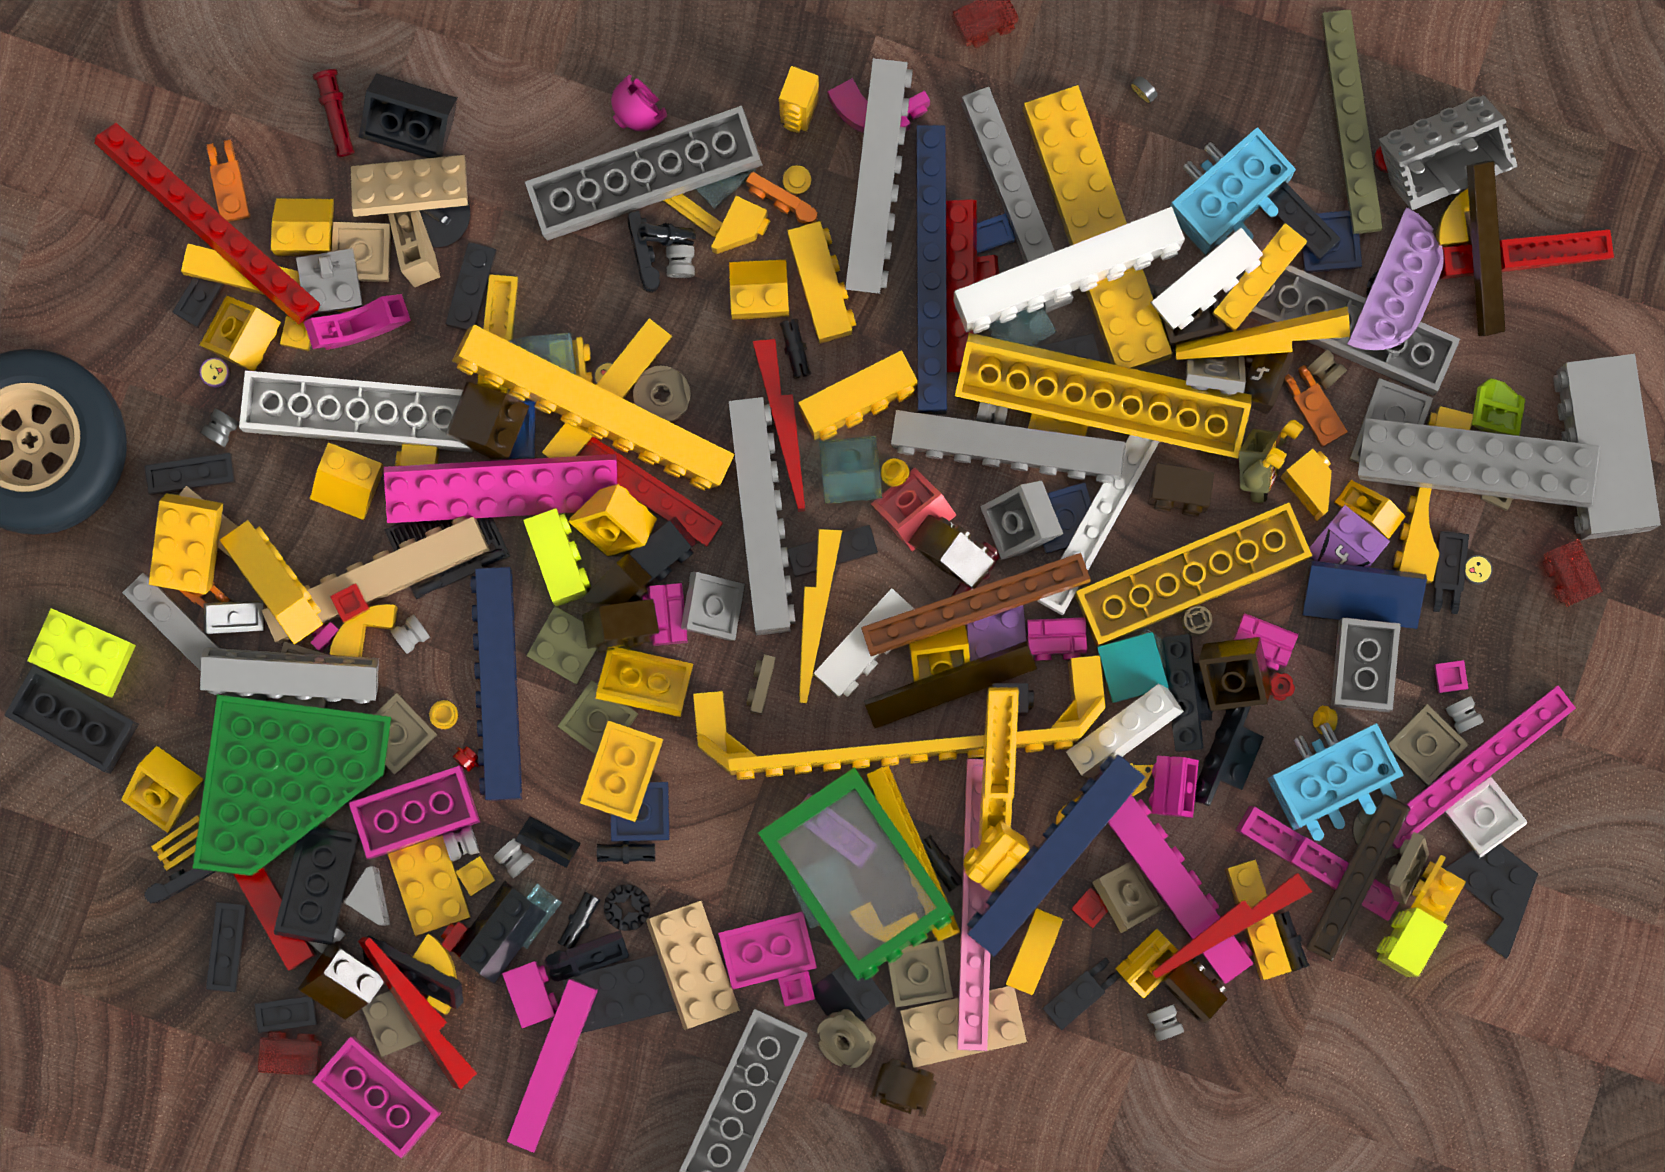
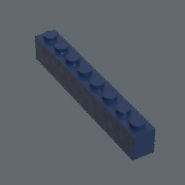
M510 567L475 569L476 576H471V593H476L477 605H472L473 622H478V633L473 634L474 651H479V662L474 663L475 680L480 679L481 691H476V708H481L482 720H477L478 737H483V749H478L479 766H484V777L479 779L480 795H485V800L487 801L522 799L512 569Z
M1118 753L1114 757L1111 755L1107 756L1099 766L1102 772L1094 780L1090 777L1080 789L1083 793L1076 802L1073 800L1069 801L1061 811L1064 817L1057 825L1052 822L1042 834L1045 837L1044 841L1038 847L1035 844L1032 845L1029 852L1023 857L1026 862L1020 869L1015 867L1004 879L1007 884L1001 892L996 889L986 900L985 903L989 906L982 914L977 911L966 924L970 927L967 934L994 957L1146 778Z

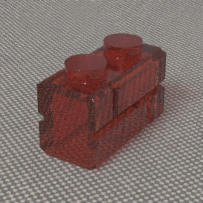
M977 0L952 12V19L965 46L968 47L973 44L974 48L986 44L990 41L989 37L998 32L1000 36L1015 30L1014 25L1018 24L1019 19L1011 0Z
M1580 539L1544 554L1546 560L1542 561L1547 575L1549 577L1553 576L1557 583L1554 590L1560 603L1565 602L1566 606L1569 607L1603 592Z
M268 1032V1037L260 1038L258 1073L317 1076L320 1073L322 1040H315V1034L297 1033V1039L286 1038L285 1032Z

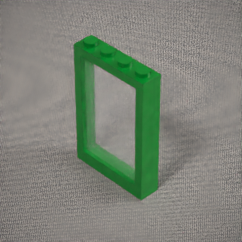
M855 767L758 832L760 838L857 980L862 977L864 980L871 978L879 971L877 968L885 961L889 964L896 961L903 955L902 950L910 944L913 947L918 946L928 938L926 933L934 928L939 931L952 922L950 917L954 915L953 910Z

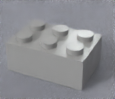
M1350 618L1339 620L1331 707L1390 712L1393 710L1401 624Z

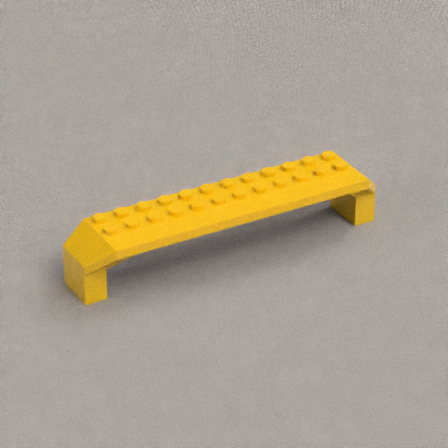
M1100 655L1071 658L1069 660L1068 669L1072 703L1051 729L1017 732L1016 749L1025 748V753L1041 752L1044 750V746L1054 745V750L1070 749L1073 747V743H1076L1105 709ZM723 691L693 694L699 749L731 776L736 775L737 780L754 779V773L765 772L766 777L783 776L784 770H794L795 775L812 773V768L823 767L824 772L840 771L841 765L852 764V768L863 769L870 768V762L881 761V766L899 765V760L910 759V764L925 763L928 761V757L939 756V761L956 760L957 754L964 753L968 754V758L984 757L985 735L756 756L727 733Z

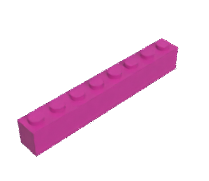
M1131 794L1108 821V824L1190 938L1194 939L1220 918L1215 911L1219 908V905L1210 893L1206 896L1198 887L1202 884L1201 880L1193 870L1186 871L1181 864L1185 859L1176 846L1173 848L1168 846L1164 840L1168 837L1159 823L1152 824L1147 817L1151 812L1142 799L1136 801ZM1234 936L1202 953L1225 984L1254 964L1249 958L1253 955V952L1244 940L1239 943Z

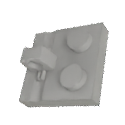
M353 248L296 258L300 286L320 303L319 310L314 314L363 306Z
M691 572L681 629L735 641L745 584L699 572Z

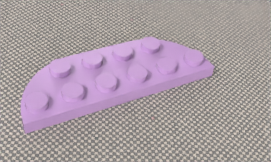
M1407 207L1403 212L1347 343L1350 346L1364 350H1384L1406 341L1417 329L1443 268L1442 245H1438L1432 233L1433 228L1423 217Z

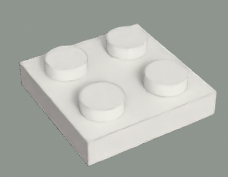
M1492 777L1485 780L1445 811L1446 816L1480 858L1527 824L1526 819Z

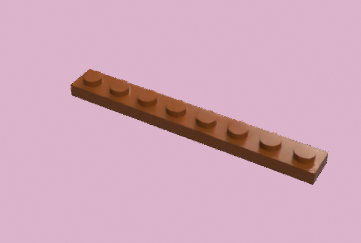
M1078 553L863 626L861 629L870 656H874L1091 582L1082 554Z

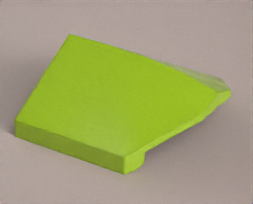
M1492 378L1488 379L1477 388L1472 425L1483 432L1520 436L1525 398L1518 395L1505 382Z

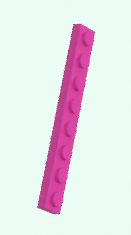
M1559 685L1551 689L1406 803L1411 809L1392 846L1395 849L1401 847L1406 839L1410 840L1413 832L1419 833L1575 710V706Z

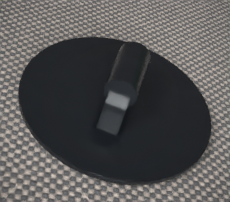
M469 201L466 206L419 210L432 247L435 248L445 247L456 242L465 233L470 222L471 210Z

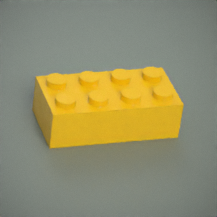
M901 350L798 402L799 411L814 441L819 438L825 441L837 435L838 428L844 425L847 428H851L861 423L864 415L870 412L873 415H877L888 409L890 402L897 399L900 403L914 396L913 392L917 389L918 381Z
M247 520L220 539V542L294 645L323 625L317 616L321 610L303 584L297 579L289 565L285 563L275 546L271 544L260 526L254 529Z

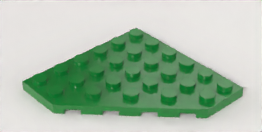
M217 695L193 869L252 876L384 775L392 718L389 716Z

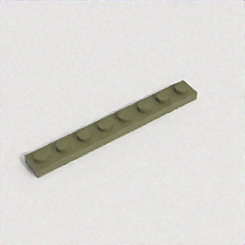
M1351 9L1324 12L1321 17L1353 234L1378 232L1382 230V221Z

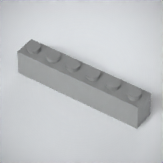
M204 648L201 656L200 690H207L208 693L215 695L225 692H237L240 696H252L254 693L266 694L270 698L291 695L300 700L324 697L326 701L331 702L340 701L341 699H353L356 703H369L370 700H376L378 692L379 658Z

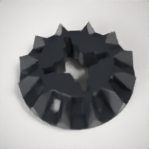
M625 884L612 889L604 902L606 919L613 927L623 931H631L641 927L648 919L650 913V902L643 890L634 885ZM630 895H632L631 906L639 910V913L628 912L624 920H621L623 916L622 909L618 908L619 906L615 905V902L625 903Z

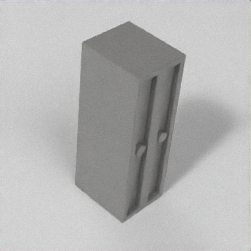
M1635 354L1565 363L1556 371L1557 375L1553 376L1555 392L1560 393L1561 403H1558L1557 406L1560 421L1564 420L1565 431L1562 432V441L1599 445L1600 447L1593 507L1577 506L1578 516L1574 518L1576 533H1581V540L1648 532L1655 529L1661 523Z

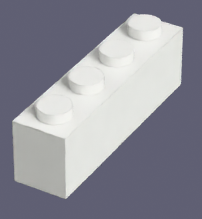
M1239 228L1150 303L1171 329L1178 326L1182 330L1194 320L1191 314L1198 308L1205 311L1217 301L1214 297L1216 293L1221 289L1225 293L1228 292L1239 282L1236 278L1244 270L1249 274L1261 264L1259 258L1263 253L1245 231Z
M891 588L813 673L814 676L838 698L843 694L848 697L859 685L856 682L858 677L862 673L868 676L878 665L875 659L880 655L870 656L861 627L913 610L914 608Z
M1158 684L1070 748L1066 753L1082 776L1094 778L1102 772L1099 766L1108 755L1114 757L1118 753L1121 757L1184 711L1169 689Z

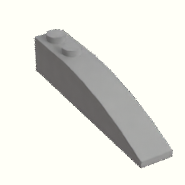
M142 573L122 592L200 671L201 656L204 648L221 649L159 586L149 585V576ZM237 692L223 693L225 696L263 701L268 699L266 694L254 693L252 696H240Z

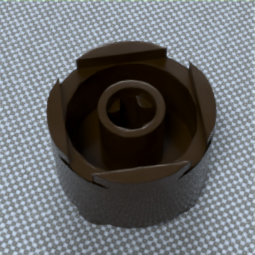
M890 1059L887 1063H882L870 1098L874 1100L880 1096V1103L908 1114H911L912 1109L919 1110L918 1116L925 1117L937 1084L933 1080L935 1074L923 1069H918L915 1072L906 1069L907 1064L896 1059Z

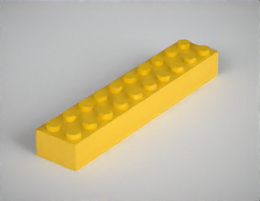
M1077 85L1024 103L1023 113L1069 245L1072 246L1126 225L1127 222L1079 86ZM1134 267L1124 271V276L1113 281H1108L1107 278L1099 280L1096 287L1086 291L1111 364L1138 370L1170 359L1173 353L1160 316L1150 303L1154 299L1143 269L1135 271Z
M476 325L467 329L452 360L458 364L456 367L458 370L468 375L477 373L484 377L482 380L484 383L495 388L503 386L510 390L508 394L521 401H524L526 398L535 402L534 407L547 414H550L551 411L562 415L561 421L574 427L577 424L588 428L587 434L600 440L603 437L614 441L612 446L627 453L629 450L639 454L638 459L650 465L658 463L665 467L663 471L676 478L684 476L690 479V485L705 491L706 488L711 489L720 486L735 455Z
M973 333L968 335L955 396L1237 459L1251 408V395L1240 392L1225 394L1219 389L1212 388L1197 390L1192 388L1191 385H1186V380Z

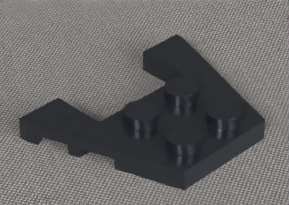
M1499 844L1481 858L1474 850H1471L1443 869L1466 881L1463 888L1501 917V922L1484 943L1501 957L1507 959L1538 873L1502 844Z

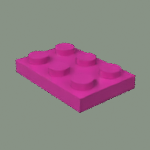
M803 912L718 933L732 990L817 968Z

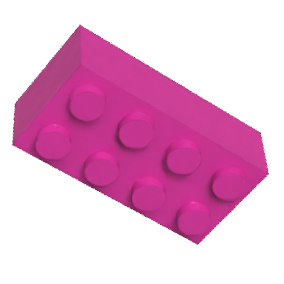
M461 766L349 803L366 858L373 859L445 833L480 823Z
M355 1036L350 1037L312 1081L400 1158L405 1157L442 1113Z

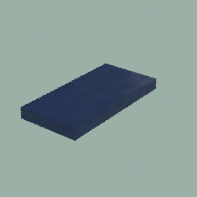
M1311 561L1302 612L1304 616L1401 624L1400 627L1417 629L1427 575Z

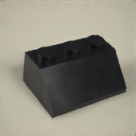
M376 73L366 90L359 138L426 158L442 157L454 121L458 97Z
M504 881L453 952L480 975L495 983L547 912L508 882Z

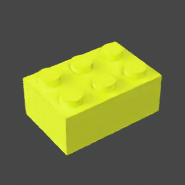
M555 508L523 520L554 605L558 607L583 598L588 593L586 588L591 587L586 570L584 568L579 569L577 561L582 559L575 541L569 542L567 534L572 533L565 513L560 515Z
M51 608L27 661L113 698L136 645Z
M1410 908L1402 912L1399 911L1390 925L1394 930L1390 936L1383 937L1376 949V952L1380 953L1377 960L1406 977H1419L1448 925L1419 908Z

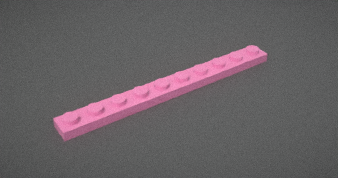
M983 759L966 760L963 863L966 853L971 848L976 849L980 845L978 834ZM964 865L962 877L957 1050L987 1051L990 953L967 934L970 927L966 924L977 911L980 914L985 911L989 906L985 902L992 893L981 886L980 883L968 877Z

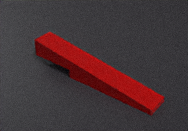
M1610 230L1500 240L1502 272L1614 258ZM1472 245L1442 248L1443 268L1440 280L1474 276Z
M776 340L753 341L755 355L768 403L770 404L798 512L805 511L793 394L781 395Z
M265 866L252 876L233 874L288 971L295 969L316 956L308 941L274 934L283 897Z
M1295 873L1252 908H1250L1245 900L1240 901L1154 969L1151 975L1155 979L1311 893L1312 890L1301 876Z
M363 936L358 943L452 1087L461 1090L477 1072L439 1032L447 1022L370 937Z

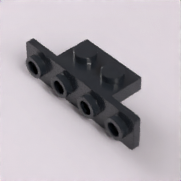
M1190 634L1164 637L1163 644L1168 689L1184 711L1172 720L1175 751L1200 750L1204 747L1201 722L1212 721L1213 711L1210 709L1200 664L1194 662L1192 636Z
M1251 706L1226 709V713L1215 733L1214 742L1205 757L1204 766L1196 783V803L1210 806L1220 781L1243 790L1264 739V736L1243 727Z

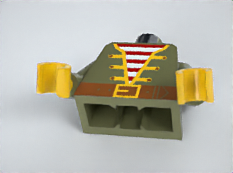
M1290 420L1282 431L1252 429L1239 451L1240 488L1243 491H1251V501L1262 503L1268 500V492H1270L1277 480L1279 469L1284 463V458L1287 456L1286 453L1280 450V447L1287 442V435L1295 440L1304 428L1296 420Z

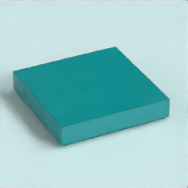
M1153 632L1097 647L1112 703L1142 696L1158 684L1169 688Z

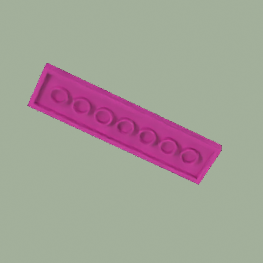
M616 454L384 467L387 523L453 520L462 516L469 519L471 517L539 515L555 508L559 513H576L599 489L617 484Z

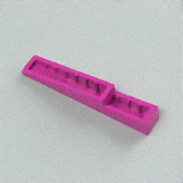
M1255 806L1248 807L1235 829L1236 832L1336 890L1349 865L1345 860L1309 838L1300 835ZM1374 879L1361 906L1389 921L1399 902L1394 901L1389 887Z
M573 979L568 980L507 1142L533 1153L535 1152L598 989Z

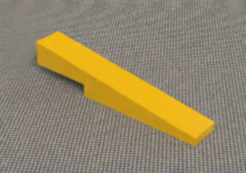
M187 244L181 268L183 275L263 294L215 250ZM280 267L300 285L298 271ZM347 308L335 311L345 313L354 310V308Z
M489 274L483 329L512 343L518 277ZM478 374V385L508 394L507 388L503 386L498 388L492 387L482 381L484 377Z
M1348 306L1176 344V360L1292 352V341L1350 337Z
M649 318L596 385L624 399L672 336ZM565 423L542 453L548 458L578 456L593 436L587 434L588 428L577 424L574 427Z
M818 529L816 585L804 586L799 703H807L842 530Z
M1018 687L988 688L978 834L980 844L983 834L989 827H995L1000 821L1011 827L1012 798H1014Z

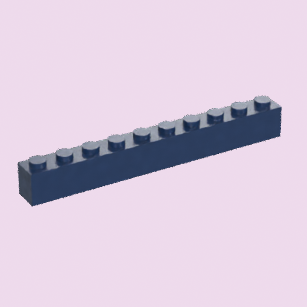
M917 125V413L946 414L945 125Z

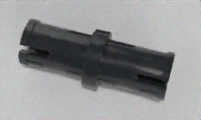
M641 223L639 227L646 230L638 229V237L641 241L660 242L663 246H670L672 244L692 246L694 241L688 240V238L696 239V233L693 228L674 227L671 223H663L662 225Z
M791 319L790 326L788 320L781 322L780 326L782 327L786 343L784 351L786 355H789L793 379L801 378V371L803 377L811 375L805 354L807 346L806 343L802 342L798 319Z
M931 835L926 837L924 841L922 840L921 842L934 871L945 884L948 891L951 892L956 886L961 885L962 879L949 862L950 857L948 854L946 856L943 854Z
M623 841V844H597V862L616 861L623 862V864L636 861L655 862V843L629 844V841Z
M587 892L583 893L584 895L574 914L570 913L568 917L570 921L557 942L568 949L574 948L584 929L589 928L590 924L588 922L601 901Z
M1287 911L1274 916L1285 952L1292 967V972L1310 966L1300 943L1302 937L1297 935L1290 912Z

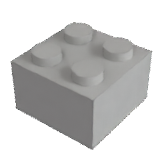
M1042 481L1020 485L980 506L1001 560L1024 555L1063 534Z

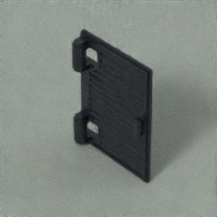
M493 517L476 519L487 544L494 543L496 549L434 575L432 579L420 584L418 582L410 586L416 600L426 596L425 594L444 588L474 574L475 569L487 568L488 565L510 557ZM453 520L400 522L384 530L393 550L396 551L400 549L399 544L409 539L415 538L417 542L426 538L425 533L437 527H441L444 530L453 526Z

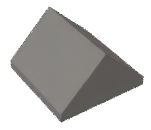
M367 867L344 903L378 925H391L379 868Z

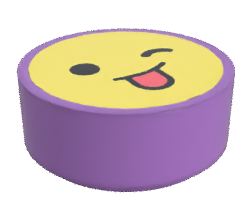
M210 358L201 365L200 377L208 386L217 388L226 384L230 377V370L223 360Z

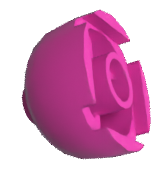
M628 75L613 91L611 97V106L615 113L613 119L623 129L628 127L638 132L649 131L667 117V112L664 107L659 110L655 104L659 99L641 80L636 78L632 82V75Z

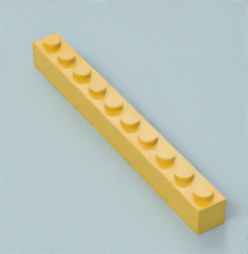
M881 767L867 774L868 784L873 789L875 798L947 901L890 767ZM904 861V867L909 872L911 884L918 893V900L923 905L926 915L934 910L936 906ZM954 916L950 917L952 922L939 931L936 928L932 929L933 935L937 938L938 942L960 933Z

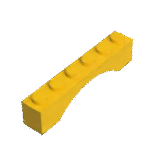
M1440 406L1436 409L1435 413H1430L1427 425L1470 430L1473 414ZM1417 487L1415 496L1410 495L1406 512H1410L1408 524L1403 523L1399 539L1404 540L1402 550L1396 551L1393 567L1397 568L1396 571L1426 574V583L1430 584L1433 581L1440 554L1433 540L1429 525V501L1432 489Z

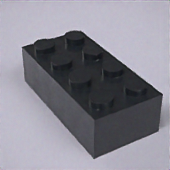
M35 665L32 666L4 715L108 774H111L139 726V723Z

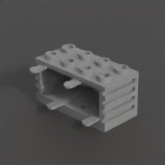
M1482 95L1480 97H1472L1456 107L1446 108L1439 114L1427 119L1417 120L1413 125L1401 130L1389 132L1388 135L1379 138L1391 186L1409 208L1415 210L1467 188L1466 165L1483 161H1494L1495 176L1517 167L1515 156L1512 154L1514 152L1513 147L1509 144L1511 139L1507 135L1509 133L1508 128L1504 125L1506 123L1505 118Z

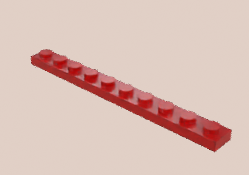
M114 123L95 137L94 143L298 325L319 310L320 303L119 124Z

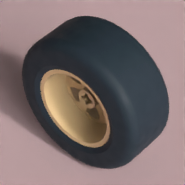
M19 349L0 354V440L11 441L14 450L10 456L0 460V528L21 534L37 535L59 532L73 527L94 514L107 501L119 482L127 450L126 430L121 411L104 384L86 368L66 356L38 349ZM35 405L48 407L52 411L44 424L33 422L32 409ZM16 410L20 415L22 425L17 430L10 431L3 427L1 422L10 412ZM60 425H67L70 435L69 443H53L51 432ZM31 436L38 439V441L34 442V448L27 445V443L31 442ZM50 453H54L63 459V464L52 474H48L43 465V459ZM21 460L32 463L33 475L29 480L13 475V470Z

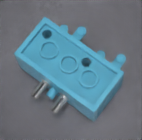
M1258 127L1225 156L1212 142L1208 143L1204 149L1216 161V164L1213 165L1208 159L1201 164V167L1206 171L1204 175L1191 161H1188L1183 166L1184 170L1195 182L1177 197L1170 207L1173 208L1180 228L1205 255L1215 246L1224 242L1232 231L1236 232L1239 228H1242L1252 240L1253 234L1243 222L1260 207L1270 217L1276 216L1278 208L1267 196L1284 181L1288 183L1296 171L1293 165Z
M1329 723L1322 724L1320 729L1329 747L1325 749L1321 739L1312 742L1317 753L1315 755H1312L1303 736H1298V738L1294 739L1303 761L1267 778L1293 830L1306 825L1312 838L1320 841L1323 839L1324 833L1317 821L1318 818L1328 814L1334 827L1342 829L1345 826V821L1338 808L1358 799L1364 812L1371 815L1375 813L1376 807L1369 793L1378 788L1383 796L1386 794L1397 799L1390 782L1404 775L1377 723L1338 742Z

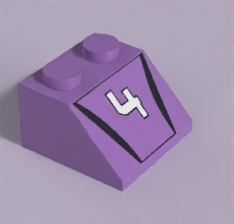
M1344 505L1309 549L1312 554L1311 558L1315 561L1370 567L1390 541L1349 507Z

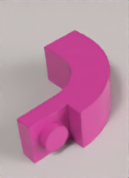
M851 78L827 91V97L836 113L844 122L864 133L868 101L863 97L855 81ZM925 90L909 99L907 117H901L900 127H906V131L910 130L911 123L908 120L910 116L912 119H916L928 111L926 108L930 106V99Z
M402 294L382 296L367 305L345 313L310 318L304 324L312 348L325 347L326 350L382 335L411 320Z

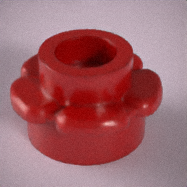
M1274 673L1270 676L1272 686L1270 695L1274 696L1275 700L1283 701L1288 696H1292L1295 686L1289 674ZM1278 684H1282L1283 688L1279 689Z
M465 746L464 749L456 748L457 752L452 757L466 771L470 772L474 767L477 768L479 766L475 762L478 759L477 754L468 746Z

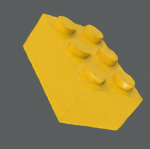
M167 493L159 501L149 585L207 594L213 586L223 503Z

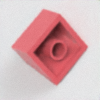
M916 468L909 472V477L903 484L895 487L891 486L871 503L897 537L912 552L915 548L908 542L928 515L938 520L944 517L949 521L956 516V513L942 493Z

